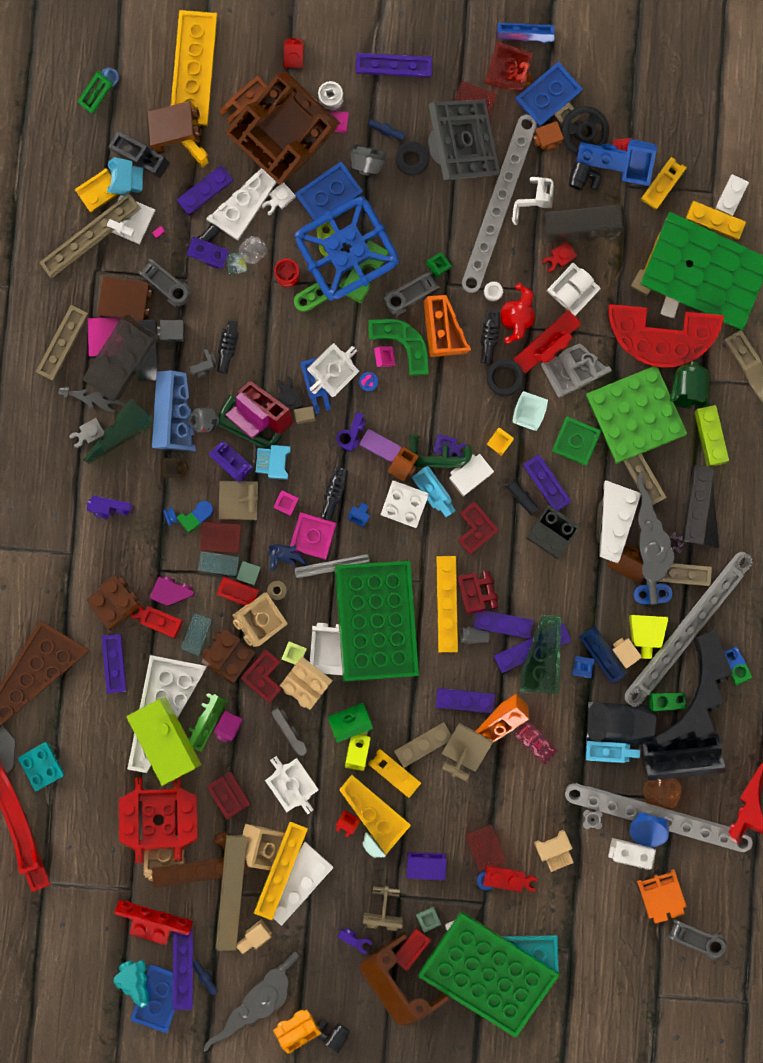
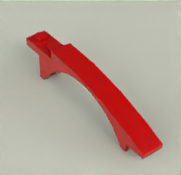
M0 759V808L14 844L20 875L25 874L31 891L35 892L51 885V882L38 852V845Z
M763 763L757 769L741 795L740 800L745 806H741L737 814L738 819L736 823H733L729 829L731 841L737 844L740 843L747 827L763 834V814L760 803L763 785Z

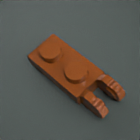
M256 76L231 97L230 101L219 112L224 115L234 106L237 110L227 119L229 124L233 123L247 104L257 101L267 88V85L259 76Z

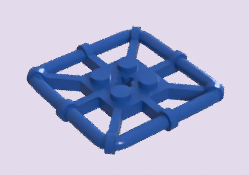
M363 196L351 199L330 212L329 210L324 212L325 215L303 226L294 235L296 244L308 265L307 269L309 272H312L323 294L331 301L342 298L363 285H369L370 281L392 270L400 261L397 251L385 232V226L380 223L372 206ZM357 206L351 225L339 230L333 218ZM364 208L375 229L361 236L357 226ZM328 221L335 231L333 235L326 239L305 235ZM379 235L390 256L370 252L365 242ZM304 241L324 246L328 256L315 262ZM344 245L352 246L349 253L346 251L342 252ZM370 258L387 263L365 276L359 267V264ZM332 261L337 271L332 287L329 289L319 268ZM354 267L360 279L338 290L342 274Z

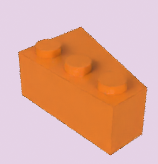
M447 295L427 296L423 303L429 357L460 355L470 352L471 348L464 338V333L456 320V315Z

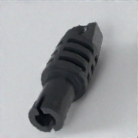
M487 310L483 323L481 363L492 364L494 347L498 344L500 312L495 310Z
M229 320L227 329H222L218 348L220 357L217 372L228 373L230 359L235 354L239 332H236L237 321Z
M335 467L324 495V500L326 501L320 517L333 519L336 505L340 503L346 486L348 470Z

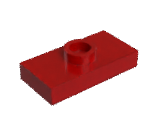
M223 576L216 595L245 606L257 598L259 590Z
M415 928L395 953L396 963L408 971L431 940Z

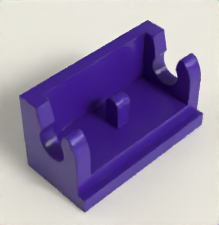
M223 441L209 453L212 459L238 483L253 469L244 458Z
M407 852L406 878L445 880L446 854Z

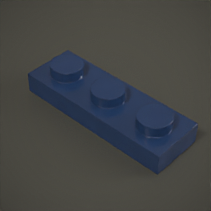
M595 626L579 636V639L612 684L628 674Z

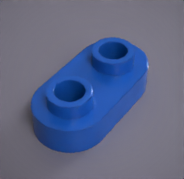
M657 584L658 603L668 602L672 597V589L667 584ZM647 585L638 586L633 592V598L638 604H650L649 587ZM660 590H663L665 592L664 597L659 596L658 593ZM641 591L646 593L644 599L639 596Z

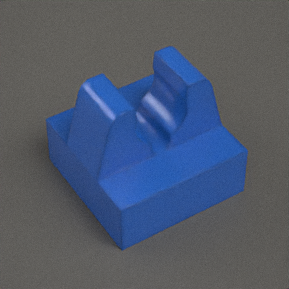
M361 503L358 509L353 506L347 519L364 528L370 517L366 513L369 506Z
M575 656L571 675L591 678L595 659Z

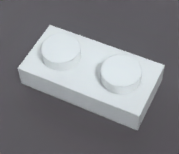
M732 174L715 210L733 216L749 182Z

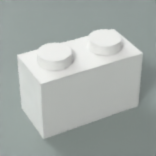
M473 454L471 460L465 466L455 468L450 472L452 476L449 480L464 497L492 475L494 471L480 454L477 456Z

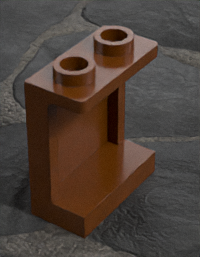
M191 101L149 111L150 146L159 154L165 152L164 146L190 139L195 143H200L199 109L195 108Z
M103 277L98 316L100 318L113 317L134 321L149 319L150 308L148 307V300H152L153 289H150L149 283Z

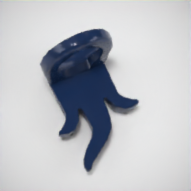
M273 544L268 547L270 549L268 554L271 557L270 570H275L279 561L289 562L295 567V559L303 566H308L304 557L299 552L294 551L296 544L294 546Z

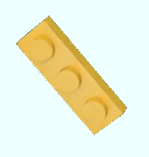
M695 201L692 202L686 217L687 220L735 240L740 239L746 221Z

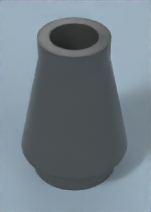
M470 626L461 628V643H465V645L488 643L489 631H483Z

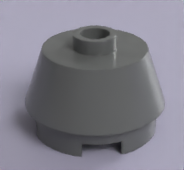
M353 144L352 151H350L351 168L359 170V174L362 175L378 174L386 162L387 152Z

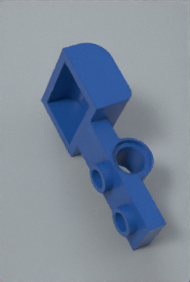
M630 140L627 151L618 150L616 146L611 144L597 146L580 143L577 162L623 172L622 181L650 186L657 146L648 142Z

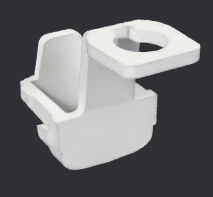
M530 177V183L538 184L536 199L515 201L512 217L514 225L518 224L519 207L538 206L539 208H552L553 180ZM547 185H551L550 194L546 193Z

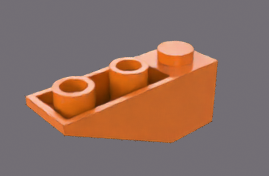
M515 694L502 702L475 732L492 740L494 743L529 720V705Z

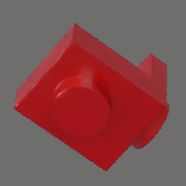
M289 38L284 42L285 68H303L304 41H300L299 38Z

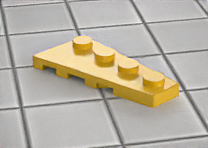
M353 775L339 789L385 854L391 850L411 826V824Z

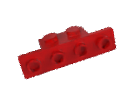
M567 310L513 358V361L520 366L523 373H527L538 362H550L555 358L557 351L565 349L570 344L569 341L573 338L570 334L581 324L570 312L571 310Z
M119 900L114 912L115 915L133 919L129 935L167 945L170 930L189 935L193 925L192 920L184 917H178Z

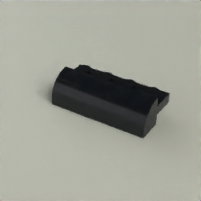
M712 734L710 735L711 737L701 741L699 737L695 739L687 737L682 740L674 738L671 740L672 744L661 747L660 744L654 745L653 741H643L642 759L648 781L725 773L719 735Z

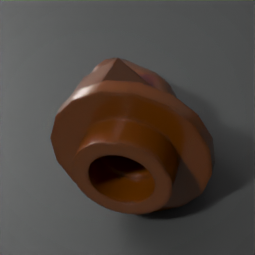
M226 831L216 834V838L213 839V842L221 845L224 850L226 835H231V833L227 834Z

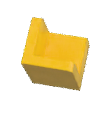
M498 428L486 445L502 456L514 438L501 428Z

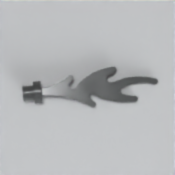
M66 386L65 388L60 387L58 394L64 395V398H68L71 395L82 400L91 409L94 408L92 402L112 413L116 411L109 408V404H120L127 408L129 407L118 400L103 399V396L110 394L105 391L94 392L84 396L83 394L87 392L86 389L70 391V387Z

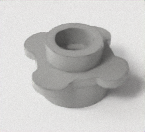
M585 810L583 812L585 817L583 827L585 829H600L602 827L601 811L590 812Z

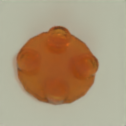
M677 778L650 781L647 779L644 783L643 793L648 804L670 808L677 805L682 789Z

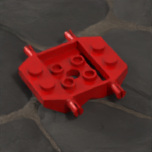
M182 776L178 777V783L177 778L174 779L173 789L144 790L143 778L139 777L138 779L136 777L134 791L119 799V842L134 850L135 863H144L143 852L157 849L174 850V861L178 862L179 854V862L183 861L182 850L198 840L197 795L181 787ZM175 801H177V827H178V838H176V808H175ZM139 802H142V840H139ZM157 816L164 817L165 820L162 825L154 824V819Z

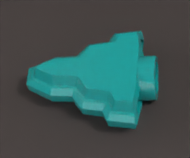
M141 960L136 963L127 961L119 966L120 973L113 979L117 988L122 989L125 994L131 995L133 1001L141 1008L148 1005V991L145 987L147 983L145 961Z

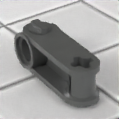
M151 258L142 271L139 270L138 274L168 298L167 301L172 306L180 308V306L188 303L191 288L184 282L180 283ZM183 291L184 295L182 298L176 299L174 297L175 293Z
M427 272L401 288L393 289L386 293V297H384L386 307L393 315L399 316L406 312L407 308L437 292L441 287L435 283L432 272ZM399 299L401 305L394 307L391 304V300Z
M673 920L674 926L667 938L705 953V957L715 961L716 958L720 959V956L724 954L726 950L724 936L717 933L712 935L679 920ZM719 942V949L714 952L711 951V943Z

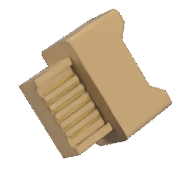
M565 830L559 831L557 837L548 841L541 842L537 840L534 842L541 861L546 860L551 872L573 863L569 853L572 846Z
M261 919L246 931V937L237 943V948L242 954L251 947L257 949L271 938L272 932Z

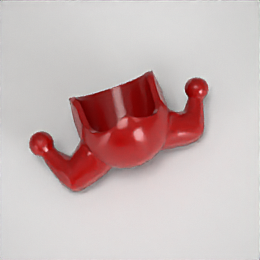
M521 283L515 285V289L522 293L521 298L505 303L501 310L500 318L503 326L508 330H514L510 337H505L504 342L506 344L522 339L526 329L535 320V311L531 306L534 292L524 287Z

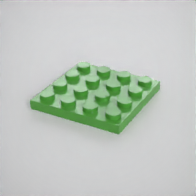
M656 366L586 394L616 464L687 435L674 403L670 402V394Z

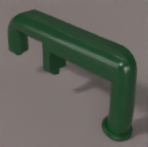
M229 394L218 415V426L259 447L276 445L281 437L278 433L273 432L270 439L259 434L251 439L231 420L227 419L225 414L236 403V399Z
M410 433L409 450L417 454L420 436ZM444 445L443 456H419L414 466L459 468L471 460L472 447L470 445L464 447V457H450L449 447Z

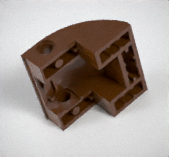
M285 71L274 77L256 102L247 104L225 133L271 178L281 185L310 160L336 130L340 122Z

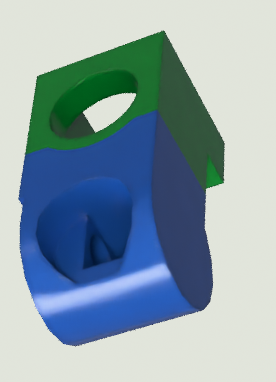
M201 501L190 514L185 516L181 513L176 518L187 532L191 533L213 515L214 508L209 502Z
M733 647L724 651L733 673L730 676L734 687L752 678L751 673L738 648Z

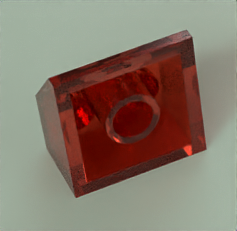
M497 42L484 84L501 89L522 90L533 53Z

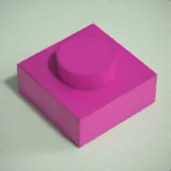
M330 111L340 122L335 132L347 133L349 112Z
M393 347L374 348L377 367L396 365Z
M281 490L273 508L291 516L299 498Z

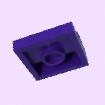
M93 495L92 500L89 499L87 503V511L94 513V516L106 520L108 516L113 517L114 512L128 516V513H134L135 508L133 504Z

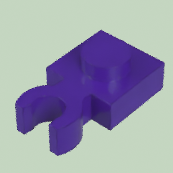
M438 434L433 453L443 455V447L448 445L450 457H452L453 453H456L458 457H464L460 453V448L466 447L467 444L456 445L457 439Z

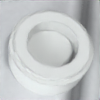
M490 282L485 286L484 296L487 300L495 302L502 297L503 288L499 283Z

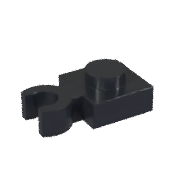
M287 377L288 384L285 386L281 384L280 379L277 380L279 388L283 390L282 393H279L281 403L289 408L290 411L303 407L297 388L291 389V378Z

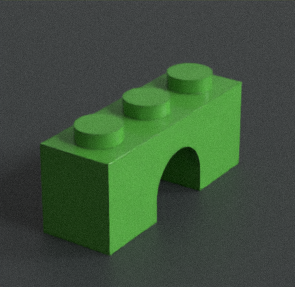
M370 240L367 242L366 245L370 252L385 256L389 255L388 251ZM370 258L359 264V267L362 271L368 267L378 269L383 266L384 262ZM354 267L350 269L349 276L343 278L340 287L344 288L360 279ZM370 284L367 286L363 285L346 296L361 304L370 289Z

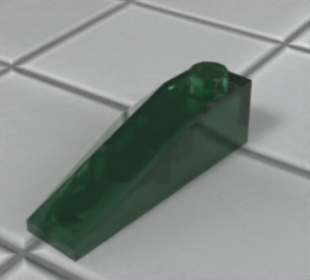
M131 399L115 417L116 424L111 425L105 430L103 441L101 439L98 440L83 460L90 464L140 434L142 430L146 431L151 426L152 422L150 421L153 418Z
M541 616L521 671L520 692L559 694L561 616Z

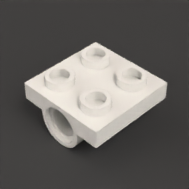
M572 263L547 289V292L566 310H571L570 312L576 316L601 288L584 269Z
M393 480L381 515L417 528L429 493Z

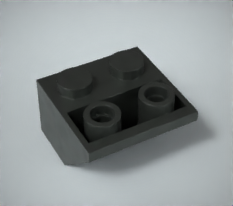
M548 505L526 539L554 558L559 559L581 526Z

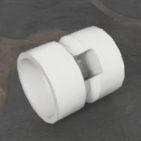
M329 81L320 86L318 91L319 103L329 112L339 110L343 104V92L340 85Z

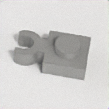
M94 418L79 427L82 432L72 433L69 437L70 439L74 437L79 438V442L74 444L78 448L83 445L85 440H87L88 444H91L106 434L97 418Z

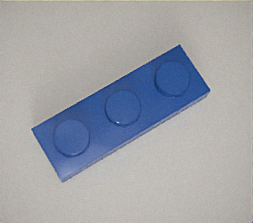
M498 23L497 39L505 41L513 39L524 42L530 40L543 43L554 42L553 25Z

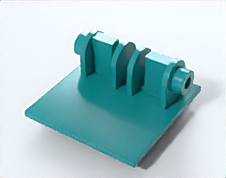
M47 742L40 744L17 758L35 792L65 776L63 773L65 771L57 763L59 760L55 759L56 754L53 755L51 745H48Z

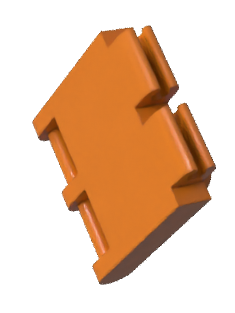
M674 869L664 875H654V878L637 881L649 919L653 918L655 924L668 920L666 913H670L671 918L685 915L683 908L686 907ZM672 876V878L660 881L661 879Z

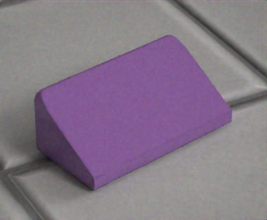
M370 429L367 430L359 443V446L390 463L393 462L402 448Z

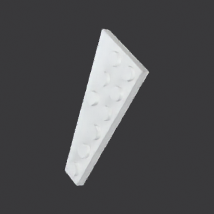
M150 655L139 709L166 696L178 718L207 667ZM134 733L127 769L147 773L151 764Z

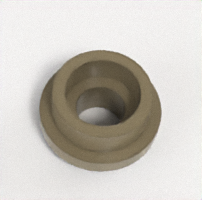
M273 581L269 584L267 592L272 599L280 600L285 597L287 588L281 581ZM275 587H280L281 591L279 594L273 592Z

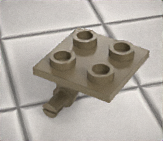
M220 481L219 519L257 520L258 482L241 481L238 483L237 481Z
M459 723L442 751L443 755L457 762L456 767L445 761L442 769L451 773V776L454 778L457 776L466 782L470 774L460 770V766L463 765L476 772L493 741Z
M373 886L372 894L384 895L382 915L364 913L363 924H367V927L370 928L386 926L387 930L392 931L402 928V917L385 915L387 897L399 898L400 889H391L389 886H385V888Z

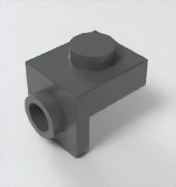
M205 349L204 352L208 361L190 366L193 377H204L208 375V371L215 369L213 364L217 362L213 352L209 353L208 349Z

